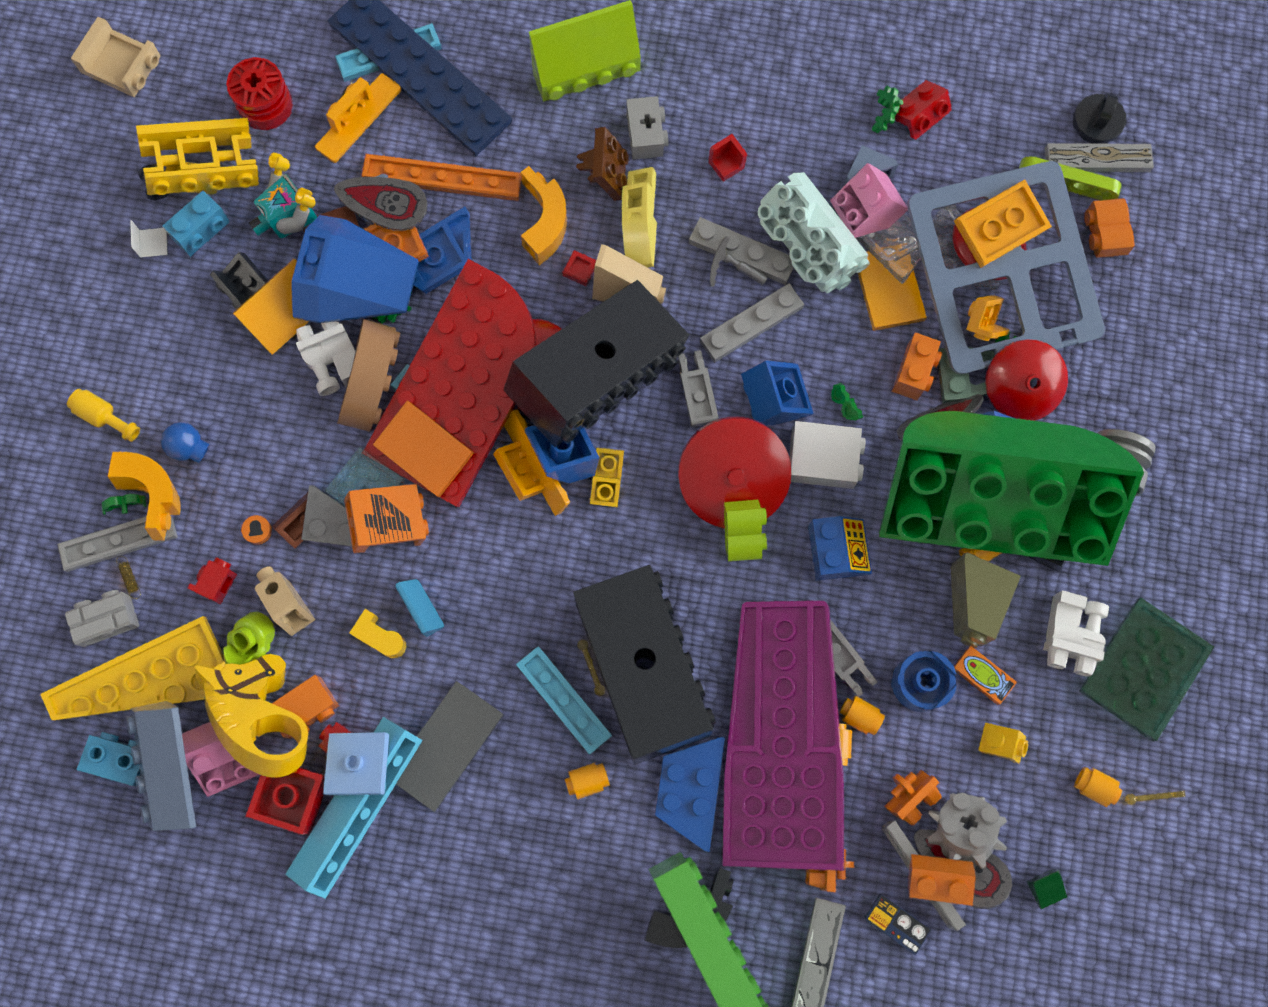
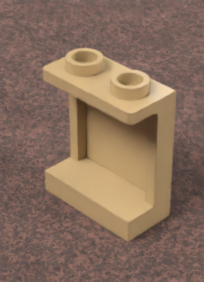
M97 17L72 55L71 60L80 73L135 98L138 91L144 87L146 78L152 69L158 65L161 55L153 42L147 41L143 44L112 30L107 20Z

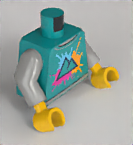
M273 152L269 156L268 164L275 170L271 172L266 190L254 201V204L262 214L248 223L258 236L272 227L279 238H284L292 233L302 231L305 226L311 224L317 218L312 210L316 202L310 190L302 187L297 189L287 174H282V172L289 169L290 163L281 154Z

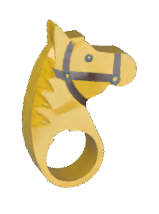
M267 654L240 665L226 664L223 661L213 669L196 666L195 671L197 674L195 675V680L204 689L205 707L209 720L221 744L236 761L245 768L266 777L289 775L303 764L306 757L308 740L306 724L298 715L265 701L268 693L276 692L284 685L286 663L280 656ZM269 732H282L292 736L298 745L288 753L271 755L260 751L254 745V741L257 739L255 738L256 736L260 737Z

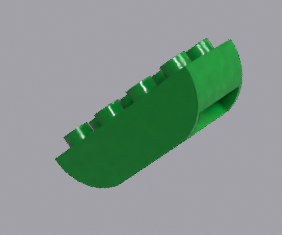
M959 411L926 414L912 421L904 431L879 529V537L1108 566L1143 478L1144 470L1136 458L1122 446L1100 434L1080 427Z

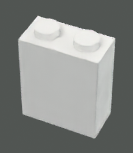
M795 421L791 432L789 455L791 482L853 489L858 481H862L864 467L862 464H859L860 454H864L866 439L861 438L862 428Z

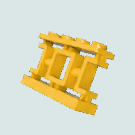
M247 118L136 126L141 157L155 156L157 167L143 168L148 195H165L167 193L179 192L190 193L237 187L247 188L259 185L256 159L242 160L239 150L251 149V136L249 134ZM232 145V150L217 151L216 146ZM177 149V154L161 155L160 152L161 150ZM211 152L213 163L189 165L185 163L184 154ZM235 161L236 166L220 167V162ZM180 165L179 171L164 172V166Z

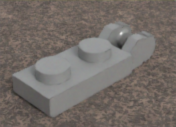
M700 350L694 351V362L697 370L688 371L687 359L684 353L678 356L680 379L691 428L703 426L719 419L708 369L705 368Z
M831 621L835 672L860 697L863 694L862 688L857 682H854L850 674L858 668L863 674L864 679L872 686L877 683V680L865 667L863 659Z

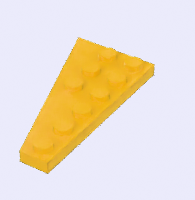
M202 616L40 695L52 721L130 710V708L164 701L176 704L204 700V689L195 680V675L197 674L195 667L203 666L213 669L223 661L225 662L224 655L207 618Z

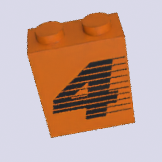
M417 484L352 490L347 493L344 499L353 553L365 552L369 546L414 541V546H420L426 539V536H428V523L426 519L423 520L421 512L424 506L422 493H418Z

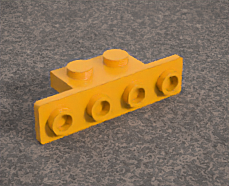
M383 73L370 86L361 77L355 83L350 84L339 101L334 102L329 107L326 117L331 129L315 145L316 150L331 162L336 163L401 92V86Z
M517 409L513 410L504 425L513 443L496 449L493 455L519 501L542 493L554 515L561 514L570 504L567 492L561 487L558 480L546 476L525 433V428L528 427L527 423Z

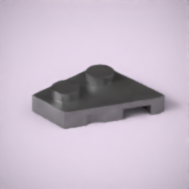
M309 485L302 540L352 546L346 507L320 491L316 486Z

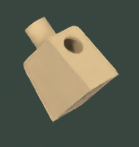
M268 566L257 573L256 576L260 583L255 586V591L273 621L289 635L293 636L315 621L314 616L291 582L280 572H274L273 568Z

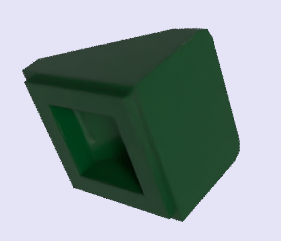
M1051 869L1027 881L1041 910L1067 898L1061 874L1057 869Z

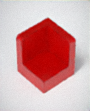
M730 134L711 146L708 163L724 182L745 168L747 152L734 135Z

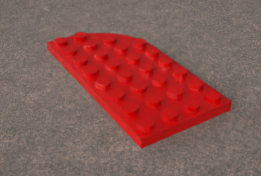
M470 259L467 260L362 452L368 458L428 490L373 445L406 401H410L474 452L440 496V498L456 507H460L516 405L503 390L512 362L536 346V332L531 314L521 296L506 280Z

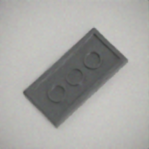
M456 681L416 736L423 741L396 785L433 812H436L504 714Z

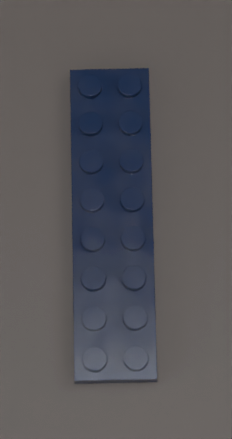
M349 0L327 20L332 29L351 46L363 53L370 62L377 66L380 72L401 86V90L475 156L482 152L512 123V117L380 0Z

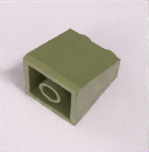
M966 552L954 561L950 568L954 635L961 638V643L977 648V646L981 647L996 640L1021 576Z

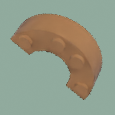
M363 319L337 424L370 432L373 424L378 425L382 409L378 408L382 391L388 392L392 376L387 375L389 365L394 366L398 353L397 349H393V347L397 348L400 332H397L395 327Z

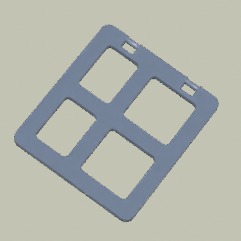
M1043 162L916 193L909 198L907 202L909 216L948 360L953 372L956 374H966L988 368L992 360L983 362L981 352L994 350L996 355L1002 348L1018 340H1038L1058 350L1096 340L1104 334L1103 319L1064 176L1057 162ZM1024 179L1029 187L1038 184L1044 186L1058 235L1057 243L1030 250H1023L1020 245L980 268L978 263L954 269H947L945 267L931 216L932 210L981 198L988 201ZM1062 262L1067 268L1080 319L1078 322L1045 329L1039 315L1029 278V271ZM1006 277L1011 288L1022 335L973 349L968 348L953 298V290ZM1071 329L1073 339L1061 341L1059 332Z

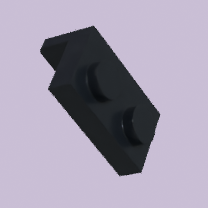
M241 252L235 255L223 271L213 270L210 274L216 282V287L231 299V304L236 310L268 282L267 278L249 257Z

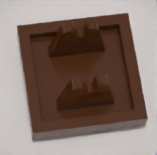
M606 127L595 128L594 149L577 155V158L583 162L577 164L576 168L579 171H590L593 173V175L587 178L591 183H598L614 201L622 200V188L627 185L625 170L629 161L628 153Z

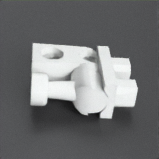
M338 321L321 323L324 331L315 335L310 325H305L296 330L299 341L296 345L303 360L314 371L319 380L316 388L320 396L333 394L340 389L337 379L330 377L327 365L335 364L343 384L347 387L355 356L354 346L342 323L339 324Z
M1062 590L1055 594L1052 599L1046 642L1043 650L1048 651L1047 665L1057 669H1064L1069 657L1076 659L1074 673L1089 677L1093 674L1096 663L1104 658L1105 652L1103 650L1106 642L1103 635L1100 634L1101 619L1108 616L1109 606L1100 602L1087 601L1088 597ZM1083 609L1084 613L1089 616L1086 628L1078 627Z

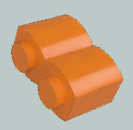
M1125 198L1093 201L1084 215L1085 224L1089 226L1092 233L1089 237L1090 249L1094 250L1096 258L1128 255L1134 248V235L1129 223V210Z

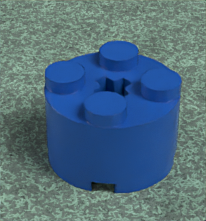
M916 652L903 659L896 666L891 679V687L898 701L906 708L916 712L930 711L945 705L954 696L957 686L955 668L944 655L938 652ZM923 676L928 679L926 681L927 686L924 687L920 683Z

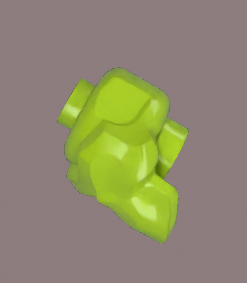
M255 611L236 621L233 630L227 634V646L223 648L226 664H245L265 655L270 650V643L273 641L275 628L269 617Z

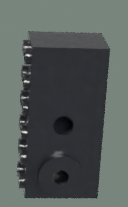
M637 279L514 360L503 390L554 447H557L562 442L568 444L578 435L579 430L584 427L586 429L591 428L599 420L600 415L612 413L619 406L620 401L624 398L626 400L633 398L641 386L644 384L646 386L651 385L662 371L666 373L671 371L678 363L677 357L686 349L684 344L689 334Z
M650 564L573 592L577 610L634 765L709 738L716 724L711 708L705 709L702 702L705 692L700 680L694 681L692 674L695 667L689 652H683L682 641H684L681 629L678 624L673 626L672 614L674 612L668 597L665 599L662 597V587L664 586L658 571L653 572ZM647 658L653 661L654 666L648 670H642L635 663L639 659Z

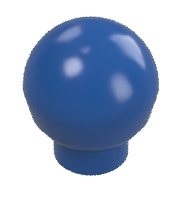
M184 422L171 424L164 430L161 436V447L164 453L171 459L179 461L191 459L199 464L210 446L209 443L201 440L197 429L191 424Z

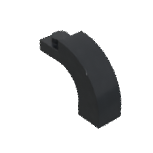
M717 867L710 889L717 907L712 910L714 914L719 912L726 922L733 905L722 901L724 895L727 897L730 895L734 879L729 878L730 871ZM654 909L644 940L667 948L688 947L672 915Z

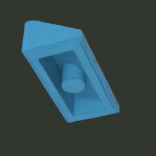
M417 579L395 584L398 593L424 636L429 637L444 627V623Z

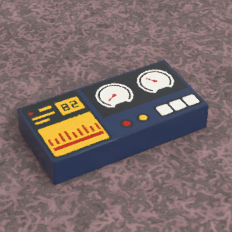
M880 893L863 918L913 955L918 953L931 932L929 927Z

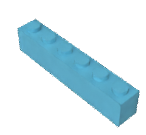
M385 717L382 718L374 733L386 732L389 734L384 795H334L285 874L305 891L326 899L423 741Z

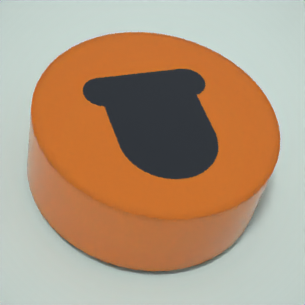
M254 515L248 517L243 522L241 532L248 542L260 545L267 542L271 537L272 526L264 517Z

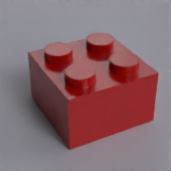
M302 767L283 777L260 775L246 817L302 835L311 834L325 795L323 794L325 775Z

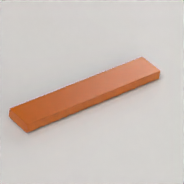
M365 154L361 177H376L380 174H386L388 178L410 181L425 190L519 201L522 183L521 173L373 154Z

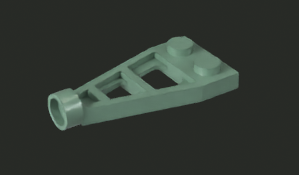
M938 349V351L942 352L938 364L942 403L966 399L976 394H981L983 397L987 396L985 382L973 385L970 383L969 373L956 374L953 372L946 349ZM994 351L981 352L983 362L992 360L995 356Z

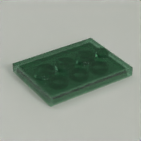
M1138 598L1104 650L1103 660L1096 663L1093 674L1087 677L1079 692L1152 742L1157 741L1208 659L1214 646L1143 598Z

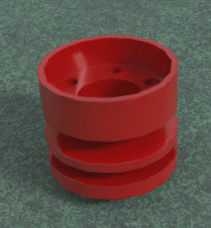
M248 58L237 63L229 72L226 82L228 94L241 118L248 119L249 126L259 130H270L286 122L293 108L292 97L281 71L273 62L265 58Z

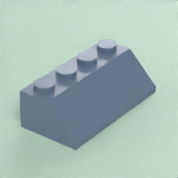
M168 701L130 708L131 716L126 717L129 735L134 734L136 746L131 747V754L134 765L139 764L140 776H136V786L138 794L144 795L145 805L140 806L143 824L148 823V826L153 831L195 828L196 823L178 707Z

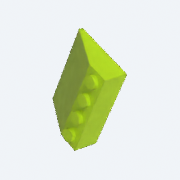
M631 0L529 31L533 76L543 102L560 99L563 95L582 92L588 87L598 84L605 85L614 79L623 76L630 77L640 71L641 55Z

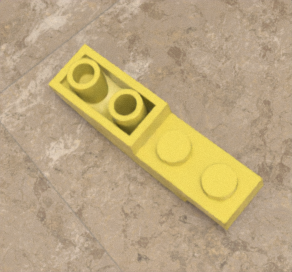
M653 167L629 171L627 185L622 188V230L625 256L647 268L654 267L657 222L653 216L656 172Z

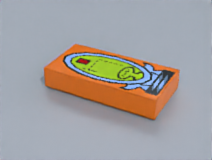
M972 646L966 649L954 665L956 673L997 705L1003 702L1017 683Z

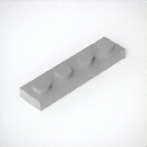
M702 217L699 218L689 238V244L715 255L726 235L730 240L727 243L725 253L730 252L733 254L732 257L739 261L743 260L767 275L768 278L784 285L787 284L794 269L790 255Z
M789 283L702 336L699 342L715 363L800 311L805 304Z

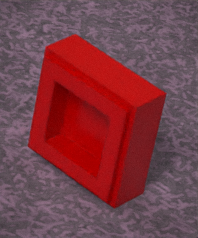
M574 250L562 272V276L587 287L594 273L596 260Z

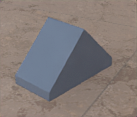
M862 145L847 175L844 186L867 163L886 173L889 178H892L898 167L897 160Z

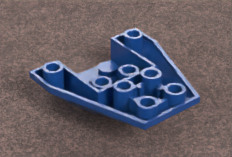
M319 215L305 229L291 281L293 317L316 323H328L406 313L419 260L345 219Z

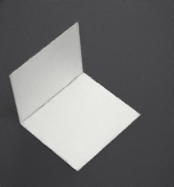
M130 219L131 247L139 257L167 255V232L164 228L139 230Z

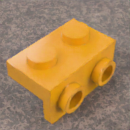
M991 295L979 297L976 301H973L968 311L970 320L966 330L974 332L975 338L984 341L1008 335L1010 329L996 325L1004 298Z

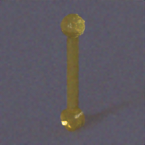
M581 639L578 641L577 647L582 650L595 685L594 693L597 696H603L606 690L599 682L587 649L588 642L585 639Z
M1185 791L1139 796L1129 793L1125 796V802L1128 805H1134L1139 801L1186 797Z

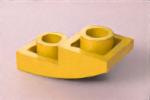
M597 447L596 452L599 456V461L592 480L590 504L618 507L624 450Z

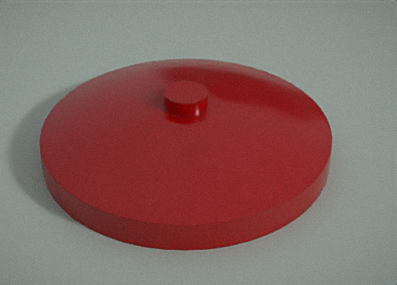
M725 417L701 427L686 443L678 466L679 485L686 503L699 518L711 525L725 528L724 502L758 500L760 507L766 509V516L769 518L781 506L789 491L791 462L782 441L766 425L745 417Z

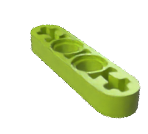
M1032 156L1024 157L1021 159L1019 168L1048 162V160ZM1059 164L1068 192L1097 200L1118 199L1121 189V183L1118 180Z

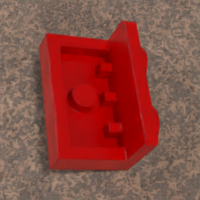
M925 80L902 99L903 104L900 105L899 111L895 114V121L908 126L911 138L914 140L918 139L951 112L952 108L948 89Z

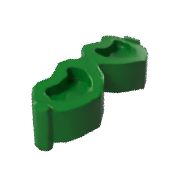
M842 383L833 385L831 397L835 403L842 404L843 417L848 420L862 419L864 417L862 411L857 408L854 398H850L849 393L845 390V385Z
M126 494L124 496L109 497L102 502L103 515L120 507L122 508V514H128L127 505H142L147 508L146 496Z

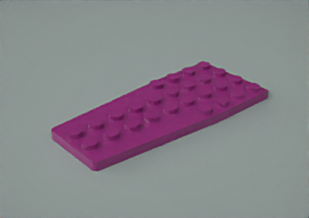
M825 601L745 602L742 605L724 778L723 866L844 871V773L830 608Z

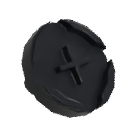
M1109 93L1089 95L1080 101L1073 113V126L1080 132L1079 136L1083 140L1092 144H1107L1118 138L1126 126V112L1118 102V96Z

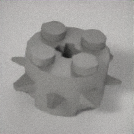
M952 793L940 812L930 810L928 813L938 822L936 832L928 837V842L940 845L942 853L949 859L974 862L983 869L986 868V860L994 849L1002 851L1007 849L998 839L999 829L1007 823L1005 817H1000L997 809L986 802L984 797H976L966 793Z

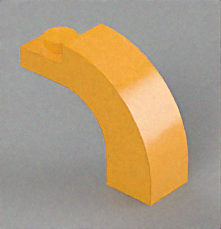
M528 166L521 171L522 184L542 206L543 213L539 221L521 235L523 248L538 265H541L556 252L564 239L567 227L566 202L562 189L555 179L547 183L540 172L537 171L535 173Z
M112 452L108 478L116 490H139L149 494L145 529L153 541H165L166 530H169L171 527L170 515H180L181 511L180 498L175 486L166 471L151 458L133 452Z

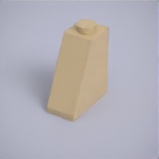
M601 244L594 270L592 299L604 302L638 279L657 301L663 304L666 288L662 287V275Z

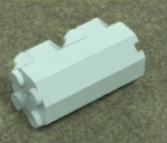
M804 172L793 173L788 176L790 179L789 183L786 185L782 181L777 183L761 199V205L758 208L760 224L773 240L784 242L790 250L792 266L804 281L815 283L821 292L829 293L835 288L840 291L851 283L850 277L856 272L860 273L869 266L868 254Z

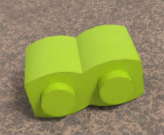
M758 500L724 502L725 551L728 562L762 559V550H767L766 533H762V525L767 524L766 509L760 507Z

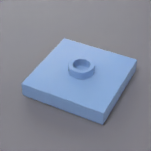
M386 732L330 733L323 794L384 795L389 734Z

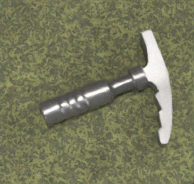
M725 235L712 261L710 285L714 287L716 283V270L720 266L718 263L721 260L727 264L734 265L738 271L763 285L768 278L767 275L743 260L735 259L730 252L725 253L727 243L730 240Z

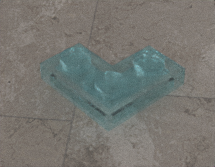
M359 447L325 489V492L345 506L344 499L349 491L401 486L405 483V480Z

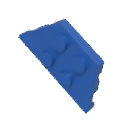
M465 206L419 234L429 257L419 261L413 286L425 294L460 274L467 260H471L470 213Z
M723 737L665 755L662 761L655 816L706 852H710L725 742Z

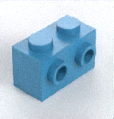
M202 191L162 226L172 240L191 257L230 221L222 208L207 193Z
M101 732L100 736L89 735L77 770L136 786V776H140L139 764L134 765L132 760L131 747L136 746L135 741L129 740L128 744L118 742L119 736L106 732Z

